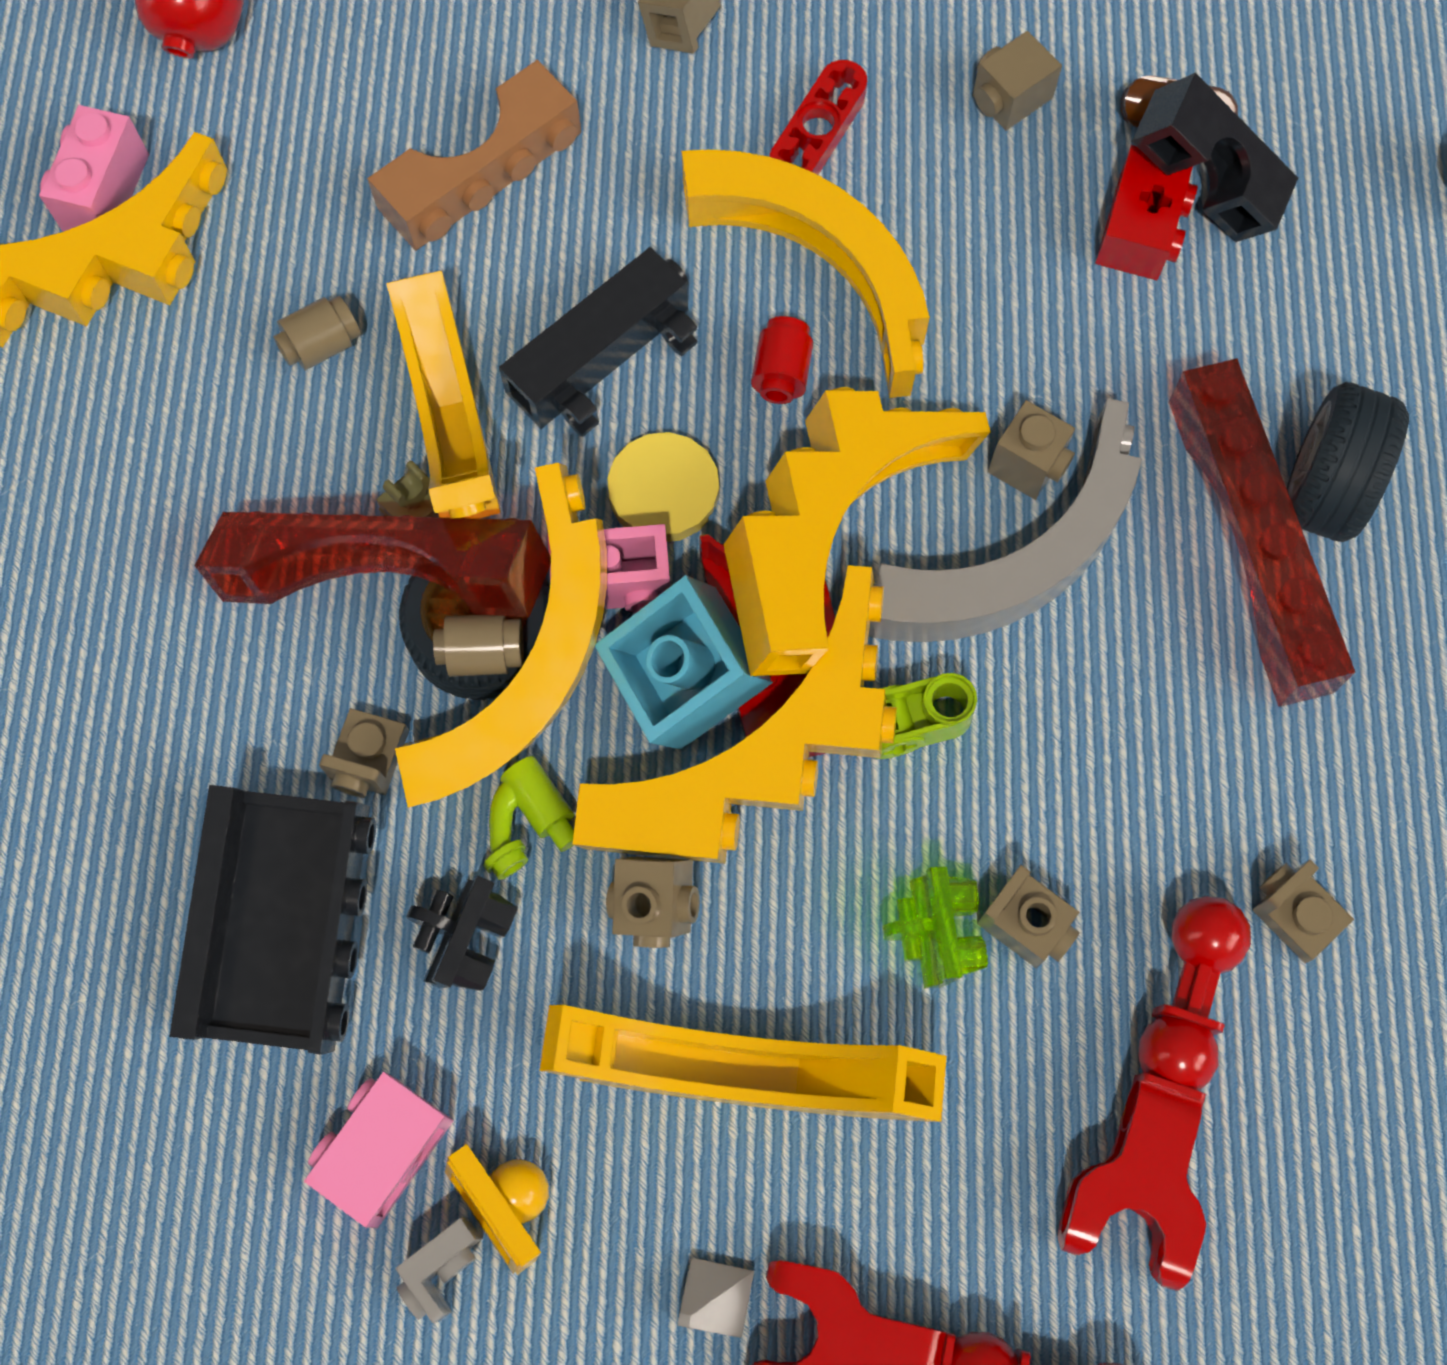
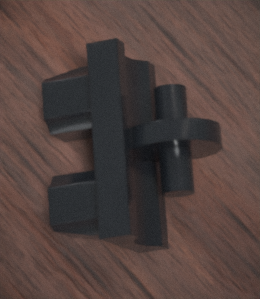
M476 876L474 880L467 879L450 919L445 916L454 896L441 890L436 891L428 910L414 905L410 906L406 918L421 926L413 948L430 954L438 933L443 935L423 982L438 988H451V985L476 991L484 990L494 968L495 960L467 948L475 928H478L499 938L505 937L518 910L517 906L501 895L491 891L494 882L480 876Z

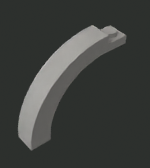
M1110 398L1106 399L1095 425L1087 470L1080 493L1070 508L1050 529L1025 547L985 564L961 569L919 570L881 563L876 586H884L881 622H870L869 637L891 641L933 642L979 635L1012 624L1036 612L1062 594L1085 572L1099 555L1124 512L1135 487L1142 458L1128 455L1134 435V426L1126 424L1129 403Z

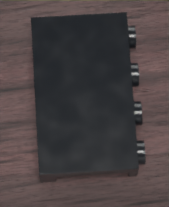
M209 785L169 1037L191 1040L203 1038L308 1050V1053L320 1055L335 1051L336 1041L342 1042L344 1040L349 1022L348 1004H342L345 978L351 979L353 977L358 960L357 941H351L354 916L362 915L367 898L366 879H360L363 854L369 855L375 842L376 821L375 818L369 817L370 806L352 801L337 802Z

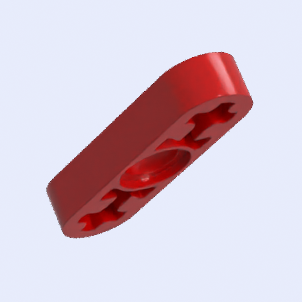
M836 60L828 64L771 149L769 157L793 164L799 155L800 147L804 150L801 168L819 175L865 102L868 80L865 70L858 63L851 60ZM844 83L850 84L852 88L846 87L838 97L837 105L834 104V88H841ZM812 118H823L830 122L833 128L824 135H814L804 128V124Z

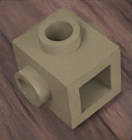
M638 856L615 859L614 882L609 885L606 896L607 914L609 918L613 919L612 934L632 935L633 946L665 948L670 947V938L691 933V923L696 922L700 906L698 888L692 886L693 859Z

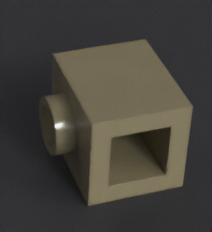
M1027 30L1004 47L997 46L992 48L981 58L977 65V76L972 96L982 113L988 117H993L1007 131L1053 99L1062 64Z
M1026 400L998 441L988 473L1036 500L1048 480L1052 479L1058 483L1073 460L1075 452L1067 448L1076 428Z

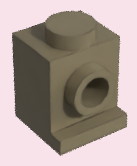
M720 0L638 1L651 47L693 54L699 48L697 37L721 7Z
M1020 865L977 924L1035 968L1042 964L1048 955L1059 962L1080 934L1079 931L1071 926L1080 912L1030 876L1031 872ZM1034 908L1047 918L1046 926L1041 928L1032 926L1026 917L1027 909Z

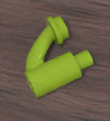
M534 756L518 761L502 774L500 778L502 783L497 788L492 799L489 815L491 856L487 858L483 866L488 873H494L498 880L513 875L528 862V857L524 853L526 847L521 840L511 841L513 812L517 807L520 808L540 838L550 836L560 852H564L574 846L572 844L574 828L570 821L575 814Z

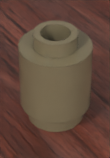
M338 295L329 301L322 297L278 320L277 324L281 332L274 335L273 339L289 366L299 362L306 371L352 346L351 340L360 336L361 332L348 306Z
M505 613L446 616L444 628L434 629L433 651L436 665H446L449 677L508 674L509 668L522 667L524 664V638L521 619H507Z

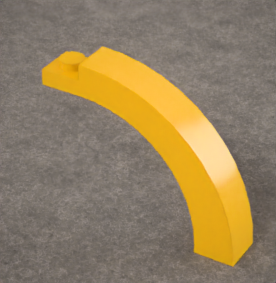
M714 149L681 151L683 188L689 227L727 225L763 230L801 244L831 264L850 283L870 314L881 348L889 398L911 396L915 374L923 373L921 345H924L930 317L924 293L915 271L901 246L884 224L845 190L825 178L794 164L764 155L741 151Z
M443 270L388 282L386 284L423 432L430 474L428 490L434 512L439 514L442 527L500 514L490 460Z
M558 462L535 467L551 551V582L543 624L534 647L508 687L475 717L446 733L408 742L395 748L408 808L439 800L463 790L507 764L530 746L553 722L570 699L586 670L596 645L604 614L607 589V548L603 520L595 518L578 521L576 511L585 510L584 493L578 474L569 475L568 468L564 464Z
M562 1004L549 1005L539 1071L580 1078V1081L704 1101L849 1117L941 1122L947 1056L902 1045L827 1044L715 1033L640 1021Z

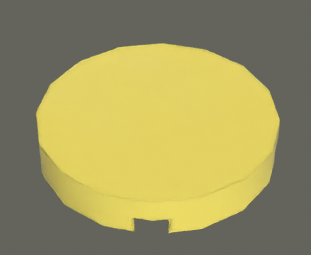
M671 432L647 434L628 443L614 458L607 477L610 507L619 523L623 527L665 524L667 542L680 541L699 532L708 522V517L713 513L714 508L716 509L720 497L718 469L708 451L693 439Z

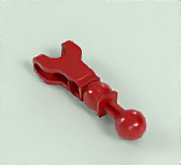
M1213 896L1191 899L1179 909L1173 920L1172 944L1178 956L1184 962L1172 1005L1162 1004L1153 1008L1151 1016L1156 1018V1020L1146 1027L1139 1040L1138 1059L1143 1073L1134 1076L1133 1085L1124 1107L1111 1154L1103 1162L1088 1166L1071 1180L1057 1235L1062 1251L1073 1255L1089 1253L1097 1246L1100 1234L1109 1217L1123 1209H1131L1144 1218L1152 1233L1149 1261L1151 1276L1161 1286L1174 1291L1182 1289L1189 1283L1196 1266L1207 1225L1200 1202L1189 1188L1187 1172L1201 1120L1203 1102L1206 1094L1200 1092V1090L1211 1082L1218 1068L1219 1051L1213 1035L1223 1033L1225 1024L1208 1017L1220 974L1232 971L1243 962L1251 946V927L1242 910L1225 898Z
M782 1260L768 1262L766 1279L769 1286L776 1293L791 1296L809 1306L817 1319L818 1337L811 1352L797 1362H774L763 1359L752 1365H1030V1352L1021 1349L1014 1351L1004 1339L989 1332H969L956 1338V1335L953 1333L871 1314L860 1304L856 1291L850 1283L838 1272ZM1101 1363V1364H1098V1365H1123V1364H1121V1363Z

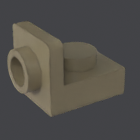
M350 708L332 756L323 754L319 766L330 780H333L331 787L340 792L360 798H365L367 791L386 796L398 763L395 748L405 744L409 729L404 723Z
M1311 859L1294 870L1287 863L1278 868L1259 887L1267 896L1252 909L1305 964L1316 958L1354 920L1311 877L1319 869Z

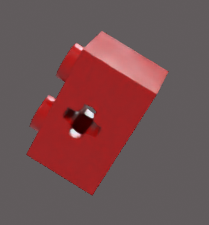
M1131 145L1119 176L1095 264L1158 281L1166 261L1176 263L1183 245L1186 231L1178 229L1177 225L1180 216L1188 218L1197 193L1198 186L1189 183L1193 166L1167 176L1137 146Z

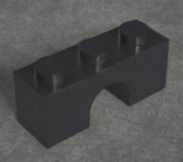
M1196 72L1154 91L1132 139V142L1167 176L1200 163L1205 165L1209 175L1210 189L1202 210L1234 242L1277 230L1299 179Z

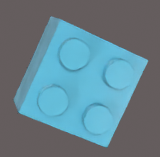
M687 575L595 645L596 650L651 744L683 749L773 683L769 675L750 676L741 629L716 587Z

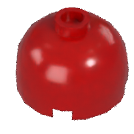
M135 0V8L138 19L152 36L163 41L161 48L165 52L177 57L192 59L194 52L214 51L225 46L234 36L241 17L244 0Z

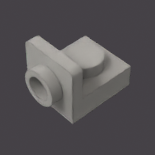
M459 1218L395 1268L404 1281L397 1286V1291L407 1308L417 1319L420 1320L423 1316L427 1315L434 1324L452 1313L431 1279L438 1274L443 1283H446L476 1259L470 1249L483 1238L469 1218Z

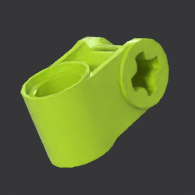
M943 673L905 685H892L880 688L885 689L886 706L897 707L894 744L882 743L881 758L876 759L898 757L921 747L955 739L963 735L970 727L977 705V692L973 684L962 675ZM941 697L955 698L961 703L964 711L956 717H946L935 710L933 702Z

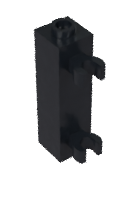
M651 247L646 249L499 366L505 393L540 429L562 414L581 437L585 436L599 424V421L593 416L597 408L584 395L660 333L672 350L681 357L698 344L697 339L692 335L697 330V326L685 314L688 311L687 286L689 283L682 268L672 259L665 261Z

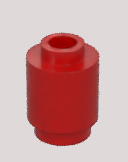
M789 316L774 317L768 320L766 328L759 334L751 385L760 393L764 400L770 403L787 404L792 402L793 399L803 396L806 392L814 342L810 336V328L804 321Z

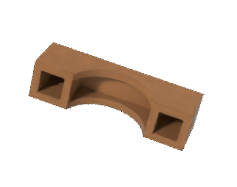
M538 59L496 88L500 109L499 121L492 135L481 146L466 154L454 157L429 156L410 148L367 178L377 209L415 251L429 241H436L442 238L454 223L471 211L484 208L495 194L513 181H520L526 178L537 164L555 151H562L568 148L576 136L581 134L577 100Z

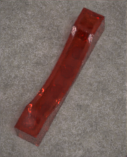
M1235 358L1183 371L1171 395L1169 405L1186 451L1198 463L1210 481L1234 534L1251 594L1257 627L1259 654L1278 707L1334 694L1356 672L1239 361Z
M253 511L222 512L194 566L222 602L272 604L295 591L325 580L357 573L391 572L413 575L437 583L461 598L472 612L477 615L530 617L550 567L551 556L531 520H520L517 518L414 517L410 515H330L307 512L293 514Z

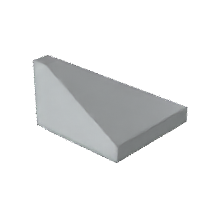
M691 1257L677 1326L742 1338L754 1271Z

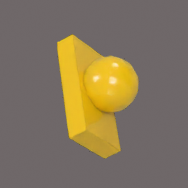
M467 1144L447 1158L445 1174L513 1274L516 1272L517 1275L536 1262L541 1254L522 1224L535 1219L545 1209L549 1198V1183L544 1172L535 1163L524 1159H512L500 1164L489 1177Z

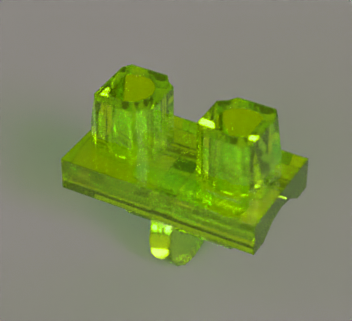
M930 867L926 870V875L910 880L912 897L896 900L899 921L890 922L882 926L883 939L902 941L905 962L920 960L924 989L942 988L963 978L965 975L987 968L986 943L982 936L957 937L954 918L955 916H970L978 912L979 895L976 880L949 877L947 867Z

